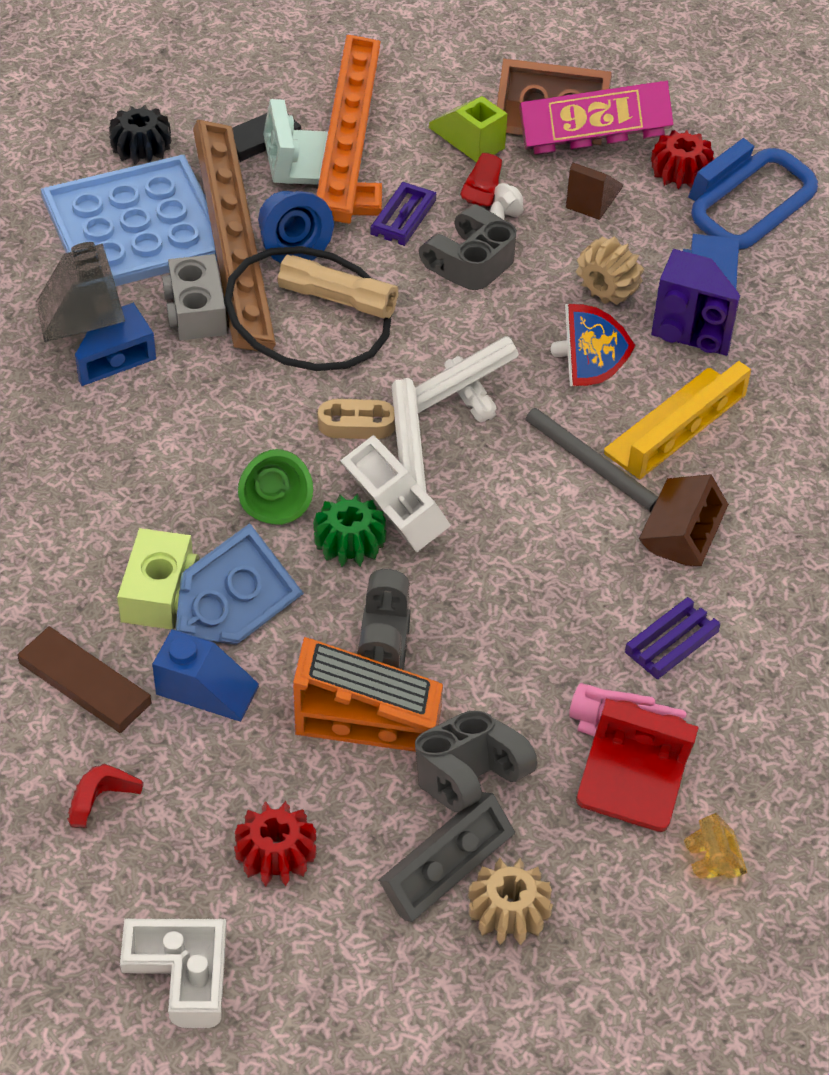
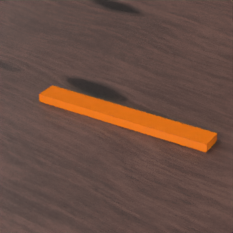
M349 34L346 35L317 190V196L322 198L332 211L333 221L348 224L351 223L381 43V41Z

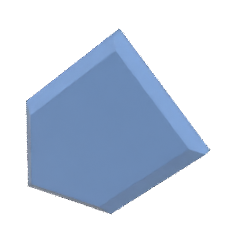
M249 523L181 573L175 630L209 641L237 645L304 593Z

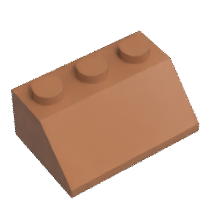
M503 58L497 107L508 114L506 133L523 135L519 110L521 102L610 89L612 72ZM602 139L592 140V144L601 145Z

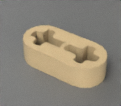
M332 399L322 403L317 412L319 430L322 434L331 438L369 439L374 435L377 439H384L390 436L396 428L394 407L386 401ZM336 415L341 416L340 421L337 422L332 421V417ZM374 417H382V422H373Z

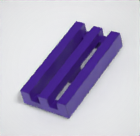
M402 182L371 225L370 235L377 237L381 234L384 235L385 240L392 241V239H396L398 244L405 246L435 203L436 192ZM408 193L412 194L409 201L399 211V215L391 226L386 225ZM421 197H422V198H423L422 201H421L420 204L417 206V208L415 209V211L413 212V214L411 215V217L408 219V221L406 222V224L404 225V227H403L402 230H401V229H400L401 226H402L403 223L406 221V219L408 218V216L410 215V213L412 212V210L415 208V206L417 205V203L419 202V200H420Z
M687 597L626 643L625 653L658 680L719 632L721 623L715 618L709 621L706 618L707 612L702 608L698 610L693 608L694 601ZM686 615L688 616V618H686L675 628H673L671 631L665 634L662 638H660L658 641H656L654 644L648 647L645 651H643L642 653L640 652L643 648H645L652 641H654L656 638L662 635L665 631H667L669 628L675 625L678 621H680ZM699 625L701 627L657 663L654 664L651 661L695 626Z

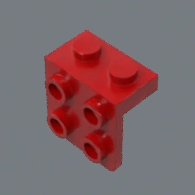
M606 698L576 796L577 804L581 808L657 832L667 830L672 818L685 765L694 746L699 727L686 723L685 720L678 716H662L643 710L638 705L629 701H614Z

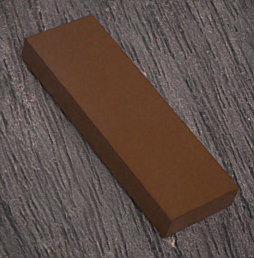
M50 626L17 654L19 664L120 734L152 704L149 693Z

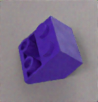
M673 249L660 277L651 335L660 337L667 342H678L700 348L707 353H718L728 356L741 295L713 259Z

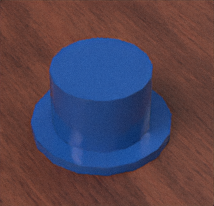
M283 190L274 193L265 200L258 216L262 243L265 250L278 247L304 246L324 251L332 238L334 229L332 211L322 198L312 192ZM285 254L270 256L272 259L276 260L279 263L283 261L286 255H294L308 260H314L315 258H317L315 256H310L306 254Z

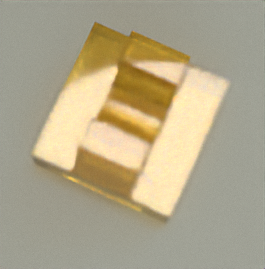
M717 813L698 820L701 828L684 839L685 846L691 853L706 851V855L702 860L691 864L694 874L699 878H713L725 875L729 879L748 873L734 830Z

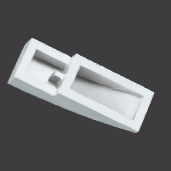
M374 435L340 460L371 500H374L379 510L383 511L384 516L416 552L451 526L435 501L416 483L410 472Z

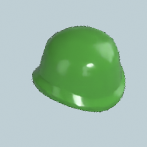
M283 449L268 450L256 456L245 467L238 483V497L243 509L251 517L265 523L282 525L296 520L307 510L313 497V481L307 466L297 455Z

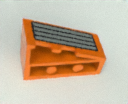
M304 637L293 681L295 735L416 752V738L423 732L439 725L442 709V683Z

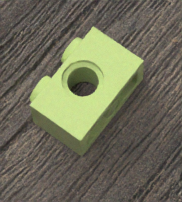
M139 528L117 596L122 623L174 629L177 619L181 573L199 561V555L193 554L191 535Z

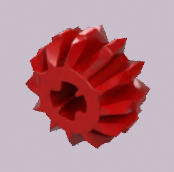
M672 130L670 135H660L659 141L655 144L651 155L654 177L662 178L664 186L675 182L678 190L682 184H687L692 188L697 172L715 159L711 142L702 140V134L700 133L695 135L689 134L688 130L685 133H678Z
M286 800L279 809H272L265 801L261 814L247 810L244 817L245 824L237 825L235 830L236 846H234L235 858L238 860V863H243L244 872L247 874V877L250 878L261 873V881L265 887L272 880L273 875H279L280 881L285 886L290 881V871L304 877L307 871V862H314L317 854L316 845L314 844L316 841V829L312 823H307V815L304 813V810L301 809L290 813V806Z

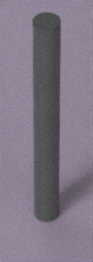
M533 408L526 416L528 423L648 511H652L658 499L657 495L539 409Z

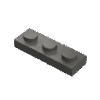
M482 792L479 802L458 812L378 881L399 916L405 921L413 922L516 832L494 794Z

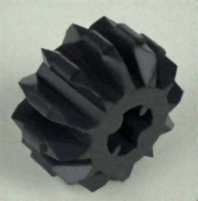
M146 105L138 109L130 106L129 111H117L116 118L110 120V146L113 149V153H118L121 161L131 157L135 165L140 159H145L149 163L153 156L163 159L165 150H170L172 142L170 123L168 122V117L161 115L159 109L148 110Z

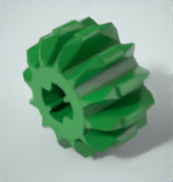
M358 493L352 500H346L339 494L336 503L324 501L321 512L316 513L313 521V530L315 531L314 543L317 550H323L326 561L338 556L341 567L346 564L348 559H354L357 565L361 567L364 556L376 560L379 548L384 547L386 542V518L383 511L377 510L374 500L362 503Z

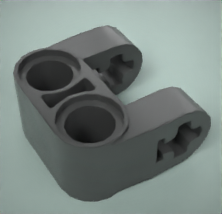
M473 204L456 216L454 221L458 234L466 240L460 245L444 235L435 234L420 246L419 257L427 269L469 290H479L487 287L513 264L517 230L510 222L503 220L479 205Z
M380 569L370 575L357 651L358 655L404 670L406 641L407 634H409L411 610L409 609L410 583L403 573L393 569Z
M483 711L461 713L423 732L415 740L418 785L422 790L428 792L433 798L453 812H460L480 801L482 789L478 776L492 770L505 780L516 782L537 769V756L530 742L511 727Z

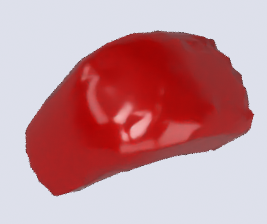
M482 153L462 187L460 195L463 200L485 208L493 204L494 190L499 184L502 159L490 153Z
M105 763L92 767L83 775L79 784L76 785L68 812L69 817L67 819L69 825L74 828H87L86 825L93 803L100 793L115 791L141 794L144 782L127 772Z

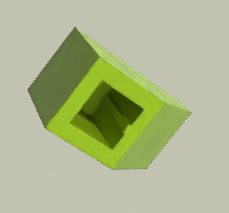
M480 96L430 121L429 129L477 162L482 153L495 155L505 149L508 114L485 97Z

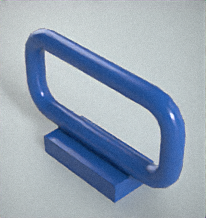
M745 138L739 140L697 172L688 198L695 201L692 205L691 216L698 228L710 236L739 239V250L747 249L757 243L811 200L818 189V180L815 173L792 154L778 148H766L751 156L755 146ZM767 163H776L783 166L803 183L801 189L741 235L728 232L706 213L707 209Z

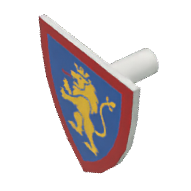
M565 304L567 340L553 342L551 354L554 357L568 356L570 386H588L602 383L611 378L622 367L636 345L624 327L610 314L593 306Z

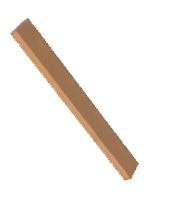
M197 119L193 132L225 298L228 277L244 259L258 253L232 126ZM258 261L249 265L235 281L232 303L239 323L258 343L273 350L276 342L260 263ZM228 314L233 347L257 351L232 326Z

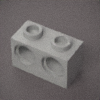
M215 254L168 259L169 275L162 276L165 300L173 299V303H167L169 327H177L179 341L227 335L226 310Z

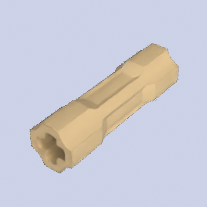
M294 255L285 256L281 262L280 272L277 277L278 285L281 288L304 295L321 297L354 307L357 311L380 318L391 317L399 296L398 286L372 278L355 276Z

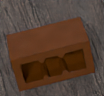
M712 474L667 478L639 537V540L650 552L685 566H702L729 505Z

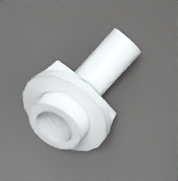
M506 183L497 185L494 190V203L491 205L490 212L503 220L505 215L515 218L520 216L524 210L523 196L520 191Z

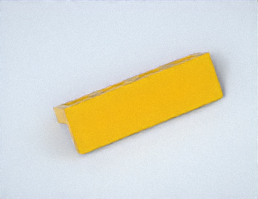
M740 361L736 362L722 374H719L712 368L705 369L606 446L604 454L639 480L642 479L746 396L751 369Z

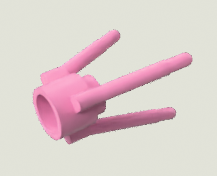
M580 683L576 688L569 712L570 718L580 721L578 732L593 737L595 736L606 698L614 701H629L638 705L643 710L662 716L674 715L685 718L687 715L684 710L655 704L653 697L604 690L584 683Z

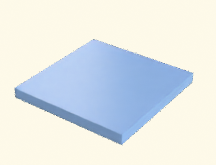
M184 154L40 189L41 197L84 294L169 273L168 259L215 254L217 261L206 197Z

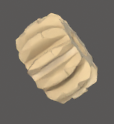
M602 236L594 240L581 252L580 257L577 259L579 267L576 273L583 278L581 286L588 287L591 291V297L599 296L604 304L611 301L618 305L639 289V285L643 282L641 274L644 268L636 262L639 255L632 254L629 251L628 243L621 245L615 236L610 239Z
M501 858L495 863L494 870L482 866L478 872L477 881L472 882L469 887L468 898L471 902L469 904V915L471 920L479 921V930L482 936L493 932L494 929L497 930V941L500 945L506 940L507 934H513L520 945L526 940L527 932L539 936V933L543 930L544 921H548L552 913L553 905L551 900H549L552 892L550 882L541 881L539 866L528 871L523 870L524 864L521 858L514 863V867H507Z

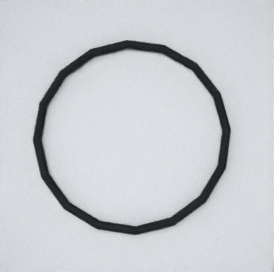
M304 246L270 248L244 259L228 277L224 303L232 326L255 350L283 365L312 371L349 369L374 357L389 338L391 317H385L382 335L369 351L348 361L316 364L287 358L258 343L239 323L232 303L235 281L249 265L272 255L306 254L329 259L353 271L362 278H371L361 267L334 253Z

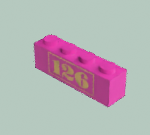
M668 80L525 101L519 105L525 150L534 149V155L556 152L555 145L569 143L571 150L592 146V140L606 138L607 144L629 141V134L643 133V139L660 137V135H665L664 129H669L674 125Z

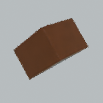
M572 162L569 171L566 208L600 220L624 184L605 173Z

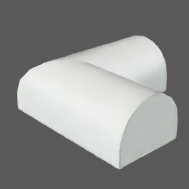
M124 919L120 959L121 972L171 974L168 1014L171 1022L178 1027L212 1028L221 1021L226 919Z

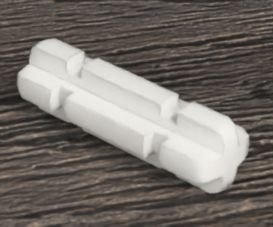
M460 356L448 359L444 363L446 367L444 371L464 359ZM479 380L457 392L468 408L472 407L470 412L478 422H485L496 416V405L490 396L486 395L487 392Z

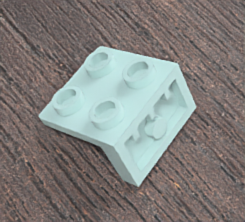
M270 99L263 135L273 183L318 185L328 131L294 130V119L292 115L287 113L285 100Z

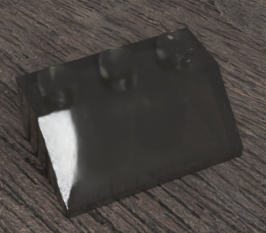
M94 242L80 243L73 246L71 252L64 253L36 301L44 342L125 322L103 243L95 245Z

